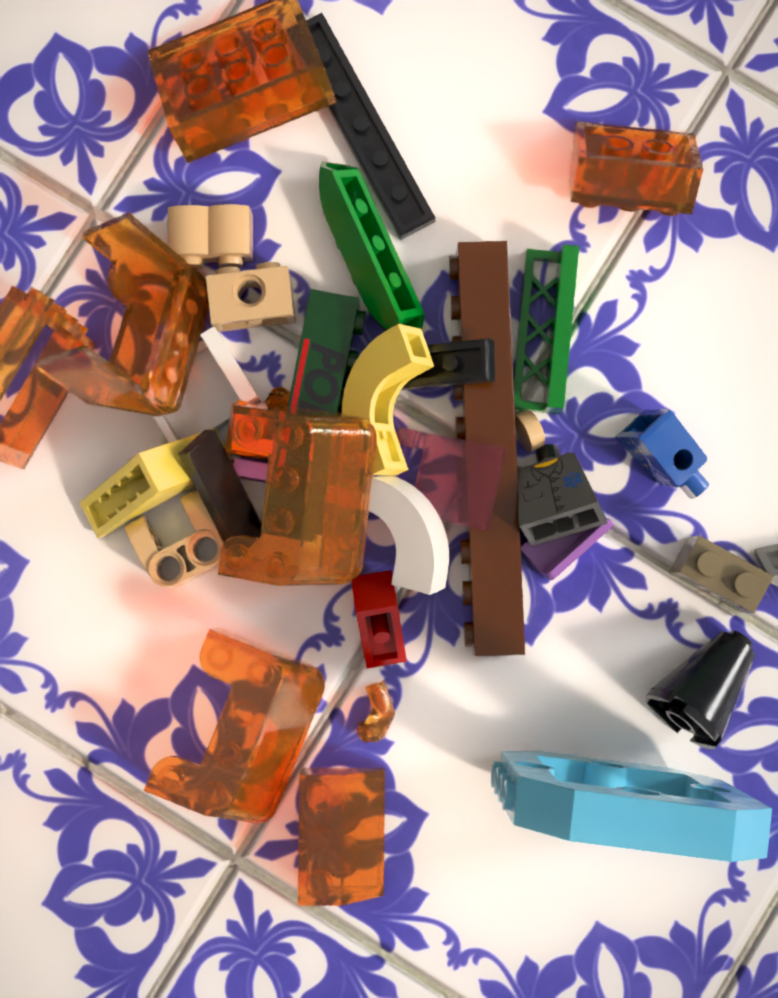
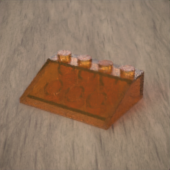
M268 0L147 51L169 130L187 163L209 156L214 152L246 141L251 137L337 103L298 0Z

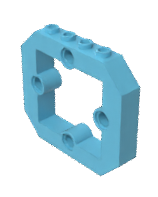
M501 751L500 762L493 761L490 786L494 788V794L498 795V802L502 803V810L507 812L512 824L572 842L726 862L767 858L772 808L721 779L668 767L544 751Z

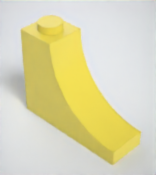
M201 433L138 453L79 503L97 539L113 533L144 512L195 487L178 453Z

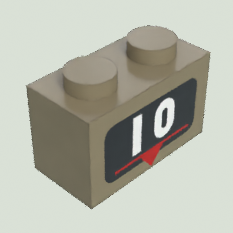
M700 535L687 537L669 571V574L740 613H755L774 577Z

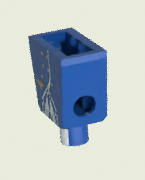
M670 409L644 410L615 436L619 443L659 485L680 487L690 499L698 497L709 487L710 483L699 472V469L707 462L708 458Z

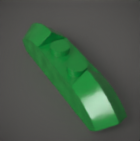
M322 161L319 169V194L323 213L335 243L352 276V281L357 287L365 306L384 332L397 324L422 330L425 313L359 169L346 164Z

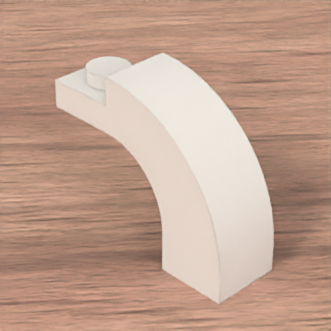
M383 475L371 476L369 480L361 477L346 476L344 482L329 484L327 501L372 512L381 518L390 529L396 546V559L391 585L428 595L445 588L449 567V547L446 532L437 511L418 489L396 476Z

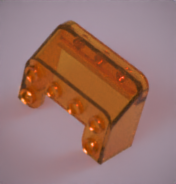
M268 403L233 405L231 431L236 444L246 451L269 454L261 538L237 535L227 539L220 550L218 575L275 586L341 585L354 580L361 573L364 560L377 441L376 430L372 423L360 416Z
M220 627L209 629L199 656L200 664L209 676L233 686L201 765L180 756H167L154 765L144 791L204 816L257 824L263 823L271 819L278 809L325 691V677L321 670L312 664Z

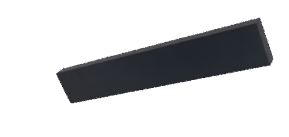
M321 12L287 30L290 41L399 239L402 240L433 224L436 221L435 215L323 13Z

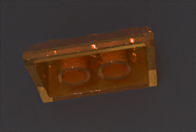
M576 121L569 179L570 202L578 203L588 208H595L599 205L613 206L627 212H635L639 209L653 210L667 216H676L680 213L692 214L704 170L695 133Z
M302 768L299 775L298 905L342 906L384 896L385 768Z

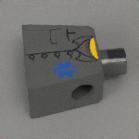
M546 444L535 451L537 463L522 467L518 472V522L531 547L608 524L575 453L569 452L560 455L558 446Z

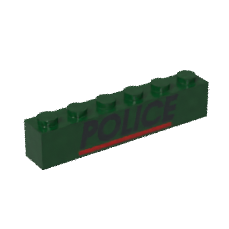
M310 289L263 532L266 534L313 543L315 542L316 534H324L328 511L321 510L324 494H328L329 484H334L335 471L329 470L331 455H339L343 431L336 429L339 414H342V401L347 374H350L359 351L352 350L354 336H362L366 318V311H360V300L358 297Z

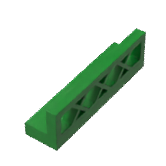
M563 244L560 252L527 249L513 378L515 410L524 411L528 409L532 412L559 414L564 409L580 246ZM534 261L557 263L556 278L545 287L533 275ZM533 285L538 292L531 297V288ZM553 286H555L554 298L547 292ZM542 296L552 308V317L539 326L530 316L529 308L532 303ZM529 324L531 328L534 330V332L527 337V328ZM551 325L549 338L544 330ZM536 336H539L549 350L548 357L535 366L525 354L526 344ZM525 363L526 366L530 369V372L523 377V369ZM545 365H547L546 378L539 371ZM533 375L545 387L543 403L520 400L522 384Z

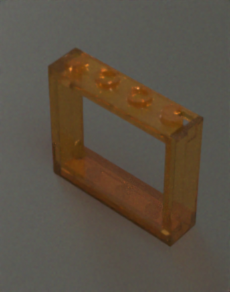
M12 285L0 305V402L43 327H46L53 333L0 424V462L25 470L97 344L86 336L89 329L78 323L79 320L68 314L66 309L54 303V299L33 287H30L29 291L25 293Z

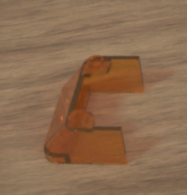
M128 212L84 231L81 237L111 261L107 276L109 289L114 297L126 306L109 362L86 345H82L39 360L36 369L89 405L160 417L174 413L181 407L200 341V334H202L209 309L207 284L202 274Z

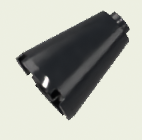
M733 630L730 633L725 631L719 632L649 690L645 697L650 699L647 705L662 722L676 733L683 729L694 734L690 742L706 749H715L724 736L754 661L755 653L751 648L753 646L752 642L738 631Z

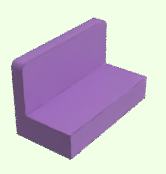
M606 518L608 524L532 547L526 539L521 543V553L543 578L554 580L608 532L614 524L609 518Z

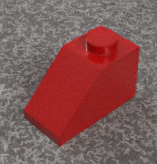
M392 570L351 577L355 612L367 669L407 662L395 587L391 585Z

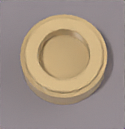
M528 409L515 414L516 435L524 449L530 453L543 447L545 435L536 415Z

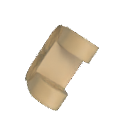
M197 489L180 497L196 533L163 549L153 527L145 516L125 525L127 536L150 578L159 586L178 587L219 567L228 556V549ZM211 538L217 545V554L212 560L205 562L198 555V546L204 539ZM173 557L179 562L180 572L175 579L169 581L162 575L161 567L167 558Z

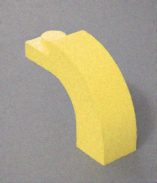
M397 324L377 336L359 355L346 382L342 401V424L346 443L362 444L364 449L363 457L372 475L396 476L408 470L394 429L393 409L396 398L404 385L414 377L434 367L422 330L419 328Z

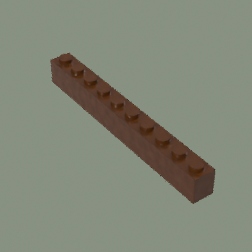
M507 241L458 242L456 256H449V280H457V296H450L451 320H458L459 336H452V342L489 338L494 340L495 382L454 386V401H462V417H455L456 441H463L464 457L457 458L458 482H465L466 498L458 500L459 523H467V539L460 540L461 564H468L469 581H462L463 606L470 605L471 622H464L463 624L464 646L472 647V655L474 656L525 655Z

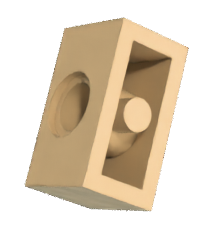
M264 262L256 265L254 270L240 271L238 267H223L217 269L216 274L206 275L211 324L218 332L296 323L291 275L288 266H280L278 262ZM255 287L262 291L261 297L255 303L247 304L241 301L242 293L248 288Z

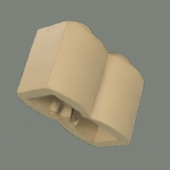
M237 204L209 207L200 205L168 207V257L173 263H178L179 268L186 270L202 269L203 264L212 262L219 263L220 268H242L243 263L253 262V213L250 207Z

